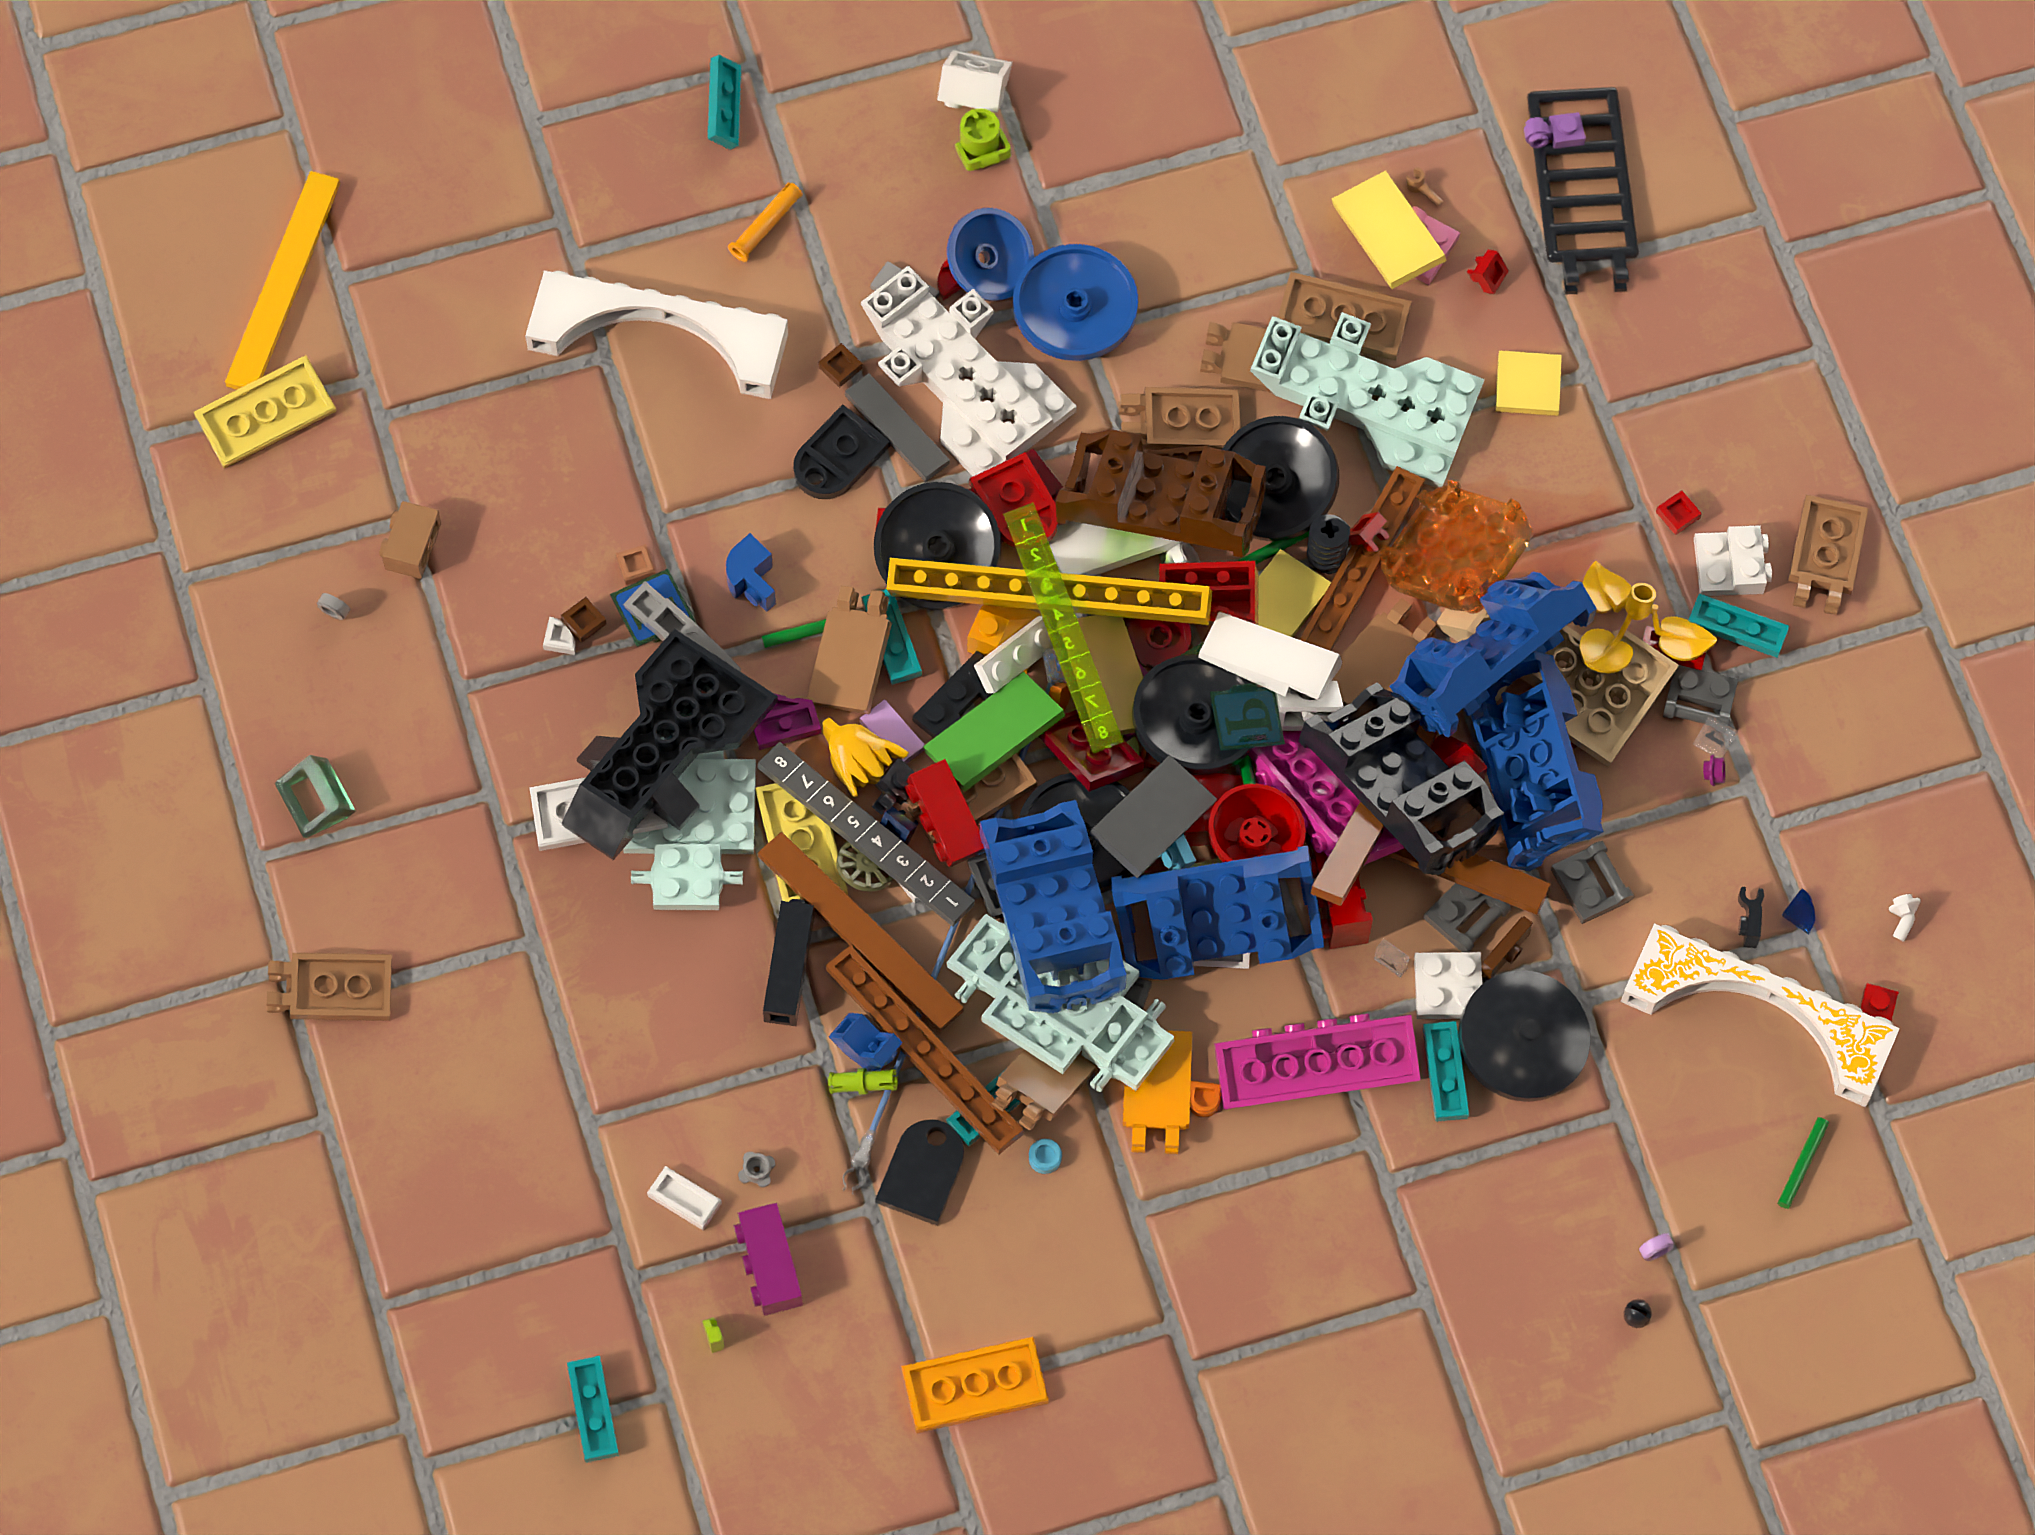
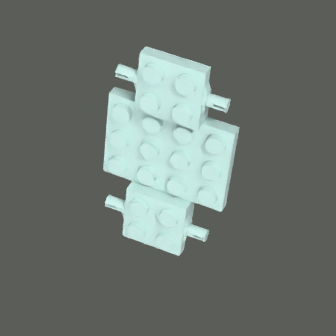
M691 712L688 715L681 714L684 717L693 715ZM671 735L668 738L661 737L662 740H669L673 738V736ZM724 750L698 754L678 778L700 805L699 809L680 831L668 823V828L633 834L634 837L623 849L624 853L655 854L651 871L631 870V884H651L654 910H719V899L723 884L743 885V871H723L721 854H754L756 759H724Z
M987 914L982 917L947 961V967L965 980V983L955 993V997L959 1001L961 999V1002L966 1003L976 989L984 991L995 998L983 1013L982 1022L1061 1074H1064L1082 1050V1056L1096 1064L1100 1069L1099 1073L1090 1082L1091 1087L1096 1088V1091L1101 1092L1111 1078L1122 1081L1136 1091L1174 1042V1036L1162 1029L1156 1021L1166 1008L1162 1001L1159 1004L1160 1000L1154 999V1002L1145 1012L1124 998V995L1139 977V970L1125 961L1123 963L1127 974L1126 989L1096 1004H1091L1089 998H1086L1087 1004L1085 1006H1082L1081 1002L1079 1005H1074L1073 1003L1071 1004L1072 1008L1068 1010L1066 1004H1063L1062 1011L1056 1013L1029 1011L1006 924L996 921ZM1110 958L1084 964L1082 975H1078L1077 968L1058 972V980L1055 981L1052 979L1051 972L1037 976L1043 985L1064 986L1071 984L1073 981H1086L1107 971Z

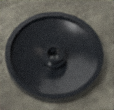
M1288 416L1264 417L1243 426L1231 436L1222 448V450L1235 452L1256 465L1266 466V489L1258 524H1256V530L1253 532V538L1263 541H1283L1296 538L1310 531L1313 520L1318 516L1327 514L1331 509L1339 487L1338 461L1327 439L1307 422ZM1234 480L1226 502V518L1230 522L1238 523L1241 520L1242 507L1245 508L1251 483Z
M947 482L920 484L898 495L882 513L874 536L875 562L886 584L890 558L998 567L1001 558L1002 542L1000 529L989 507L970 490ZM900 597L914 606L929 610H946L965 604Z
M1199 654L1176 656L1152 668L1144 676L1137 688L1132 707V721L1138 740L1144 749L1159 763H1162L1170 755L1191 775H1210L1230 769L1240 763L1251 752L1255 744L1223 745L1215 698L1217 696L1257 693L1249 680L1198 658ZM1252 699L1245 703L1242 709L1243 721L1228 722V719H1224L1227 736H1231L1232 731L1261 729L1262 720L1248 721L1246 719V713L1249 710H1262L1260 701Z
M1067 773L1046 781L1027 798L1019 818L1044 813L1060 803L1076 800L1093 850L1092 864L1101 893L1112 890V877L1122 876L1123 879L1133 875L1089 834L1130 793L1125 786L1115 781L1089 792L1072 773Z
M1515 970L1492 977L1483 983L1469 998L1462 1011L1459 1023V1045L1464 1061L1471 1073L1493 1093L1515 1101H1539L1560 1093L1577 1078L1589 1055L1590 1027L1582 1005L1566 986L1556 979L1539 972Z

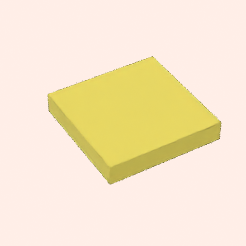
M1499 351L1495 411L1558 416L1561 355Z

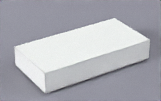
M666 1166L647 1192L649 1198L703 1231L722 1204L721 1199Z

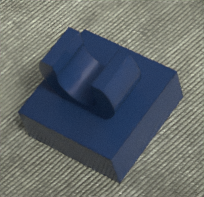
M892 806L889 810L885 811L880 824L908 845L919 822L917 820L912 822L905 817L906 812L904 810L898 811Z

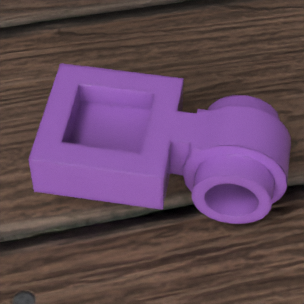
M1579 112L1549 116L1548 124L1540 117L1531 118L1525 123V139L1533 148H1541L1547 145L1548 140H1552L1554 149L1580 146L1585 143V134Z

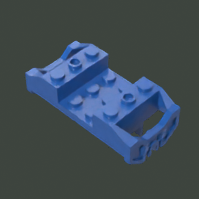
M1534 571L1527 577L1495 582L1488 588V592L1479 599L1491 620L1481 623L1472 636L1456 644L1432 637L1422 640L1416 645V650L1407 656L1397 680L1389 687L1392 692L1401 695L1422 716L1420 726L1425 731H1438L1439 734L1442 735L1444 733L1446 737H1450L1457 731L1459 719L1456 714L1464 709L1467 716L1477 711L1482 703L1491 697L1486 689L1534 651L1546 653L1554 649L1564 641L1560 630L1567 624L1573 622L1580 627H1587L1594 621L1597 608L1582 582L1573 580L1567 586L1560 587L1554 585L1543 574ZM1426 688L1436 690L1428 698L1419 695Z
M1537 651L1532 652L1486 689L1491 697L1483 702L1481 707L1471 715L1482 758L1487 766V776L1497 806L1504 812L1501 826L1509 852L1507 857L1508 866L1524 871H1531L1541 866L1547 856L1569 844L1592 839L1603 833L1601 825L1603 802L1595 774L1578 770L1565 722L1578 716L1570 686L1557 667L1554 656ZM1537 672L1541 673L1543 680L1541 684L1521 695L1503 692L1501 694L1503 702L1499 705L1496 704L1495 697L1499 689L1511 685L1513 681L1522 676ZM1580 816H1581V818H1582V819H1579V820L1572 821V820H1574V819H1576V818H1578V817H1580Z
M1076 800L1060 803L1044 813L1018 819L992 818L980 821L981 842L989 863L1029 1011L1056 1013L1062 1011L1063 1004H1066L1067 1010L1072 1008L1071 1004L1073 1003L1074 1005H1079L1081 1002V1005L1085 1006L1087 1004L1086 998H1089L1091 1004H1096L1126 989L1127 974L1111 912L1105 909L1092 864L1093 850ZM1110 958L1107 971L1086 981H1073L1071 984L1064 986L1043 985L1037 976L1051 972L1052 979L1055 981L1058 980V972L1077 968L1078 975H1082L1084 964Z
M1308 846L1298 847L1297 851L1141 875L1138 878L1129 877L1122 879V876L1112 877V894L1118 915L1126 963L1139 970V977L1164 980L1194 975L1195 961L1258 952L1259 963L1264 964L1294 959L1313 949L1324 948L1317 896L1310 894L1314 877ZM1300 877L1303 902L1308 906L1312 934L1290 937L1280 878ZM1147 900L1158 958L1138 961L1134 938L1136 929L1131 904Z

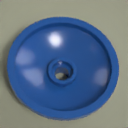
M981 208L964 215L953 227L947 244V259L953 277L967 293L974 289L985 301H1000L1012 297L1021 271L1034 258L1032 240L1026 228L1013 215L997 208ZM979 253L984 255V263L979 260Z

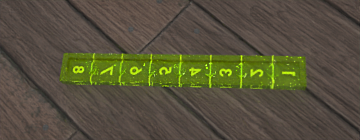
M1030 503L1003 514L1092 752L1096 753L1124 742L1035 504Z

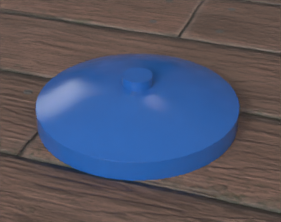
M1067 244L1048 249L1034 257L1023 268L1015 284L1013 311L1019 330L1035 348L1058 359L1082 361L1109 353L1126 339L1137 317L1138 293L1131 273L1115 256L1094 246Z

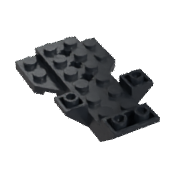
M675 628L635 673L640 709L638 718L621 737L596 736L576 759L579 764L591 772L580 783L562 821V826L613 861L634 837L633 830L652 808L654 814L680 831L700 807L695 798L678 780L680 775L698 754L738 749L778 703L777 695ZM710 689L712 690L711 693H701V691L708 692ZM690 712L693 713V715H691V716H687V717L681 716L682 713H683L684 715H688ZM670 735L673 736V738L669 740L661 739V737L668 738Z

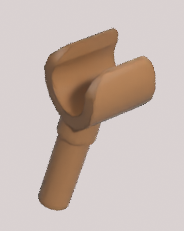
M1414 168V175L1417 180H1412L1406 175L1407 188L1411 192L1425 194L1439 207L1443 200L1425 183L1424 171L1420 168Z

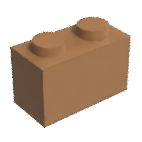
M402 501L399 511H394L391 516L390 529L392 530L389 538H384L380 547L379 555L383 559L385 570L422 579L441 527L439 510Z

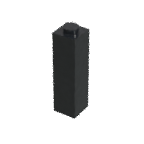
M791 899L789 902L781 901L763 1006V1018L766 1023L797 1027L814 923V905H810L804 900Z

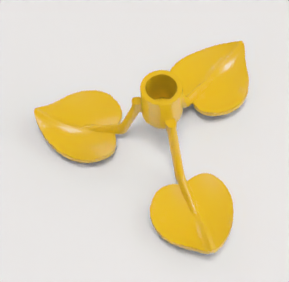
M1597 561L1586 572L1582 584L1595 604L1597 613H1607L1612 609L1614 612L1619 613L1624 608L1627 612L1624 623L1616 637L1610 631L1600 628L1591 629L1583 634L1579 643V652L1583 663L1588 668L1601 673H1615L1626 668L1632 660L1633 648L1621 641L1632 619L1637 621L1643 620L1649 614L1652 616L1655 633L1661 636L1659 640L1660 649L1673 659L1680 661L1696 659L1716 644L1717 638L1701 626L1689 622L1687 619L1675 616L1666 617L1659 625L1658 605L1653 604L1656 591L1651 585L1636 583L1631 587L1625 579L1607 570Z

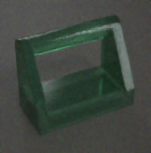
M309 755L275 782V786L303 838L310 837L341 822L356 812L328 758ZM308 777L326 809L311 822H309L291 788L292 785Z

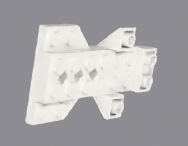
M908 265L861 302L864 311L880 338L892 350L889 355L878 362V366L898 386L923 382L943 402L940 443L972 476L1026 452L1076 412L1077 406L1036 364L996 361L975 340L993 315L994 310L974 289L950 306L949 313L929 293V286ZM963 377H971V378H973V380L970 381L969 379H964V380L962 381V378H963ZM992 398L993 402L991 403L989 400L982 402V399ZM1012 419L1014 423L1012 424L1009 421L1003 423V420Z

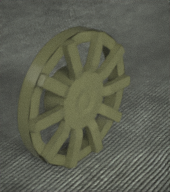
M848 841L840 848L836 860L837 870L841 878L853 888L868 892L878 891L890 885L894 880L890 875L885 878L879 871V869H882ZM853 847V849L857 852V855L847 850ZM845 856L854 861L843 863L842 858ZM853 867L854 873L850 876L845 869ZM858 876L861 878H865L866 883L857 881L855 879ZM875 876L880 880L878 883H871V878Z

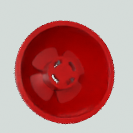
M1244 784L1224 793L1213 806L1208 825L1212 848L1222 862L1297 851L1298 847H1302L1304 844L1306 832L1304 818L1296 803L1282 791L1264 784Z

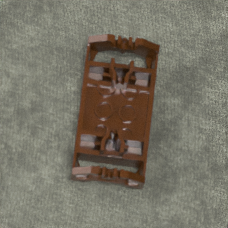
M1113 429L1091 434L1081 432L1065 487L1060 489L1056 499L1057 523L1062 524L1074 521L1231 551L1233 556L1243 558L1249 552L1250 541L1252 542L1253 532L1256 530V524H1258L1266 489V466L1256 465L1235 452L1210 447L1203 448L1199 462L1143 452L1142 435ZM1091 453L1102 455L1089 493L1084 494ZM1234 480L1251 483L1249 497L1245 508L1242 507L1241 520L1238 523L1225 521L1226 502Z

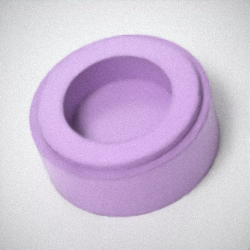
M1665 1233L1644 1243L1639 1248V1251L1645 1261H1652L1672 1250L1674 1243L1669 1234Z

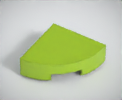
M712 1317L703 1320L702 1323L712 1353L723 1350L724 1341L716 1318Z

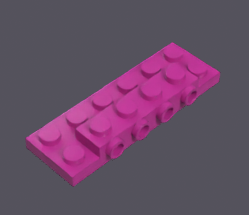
M1271 724L1261 728H1267L1269 732H1272ZM1279 731V741L1255 744L1248 754L1257 765V772L1255 774L1257 784L1274 787L1288 795L1296 803L1304 818L1305 829L1311 837V844L1314 850L1318 853L1324 851L1329 857L1359 805L1360 800L1311 749L1304 748L1298 742L1301 731ZM1385 827L1364 865L1401 850L1404 846Z
M1369 1013L1349 1016L1350 1023L1337 1024V1018L1317 1021L1318 1027L1305 1029L1304 1023L1285 1025V1032L1272 1034L1271 1028L1252 1030L1253 1037L1214 1043L1223 1109L1421 1081L1412 1016L1409 1014L1382 1019H1370Z

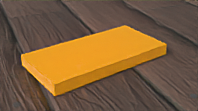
M1034 1337L901 1366L916 1433L1049 1404Z

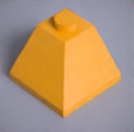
M983 605L967 636V652L974 654L978 651L983 656H987L1037 616L1045 615L1027 608ZM1046 616L1048 622L1050 623L1051 618ZM1029 666L1027 669L1024 670V672H1025L1026 674H1027V672H1028L1030 666Z

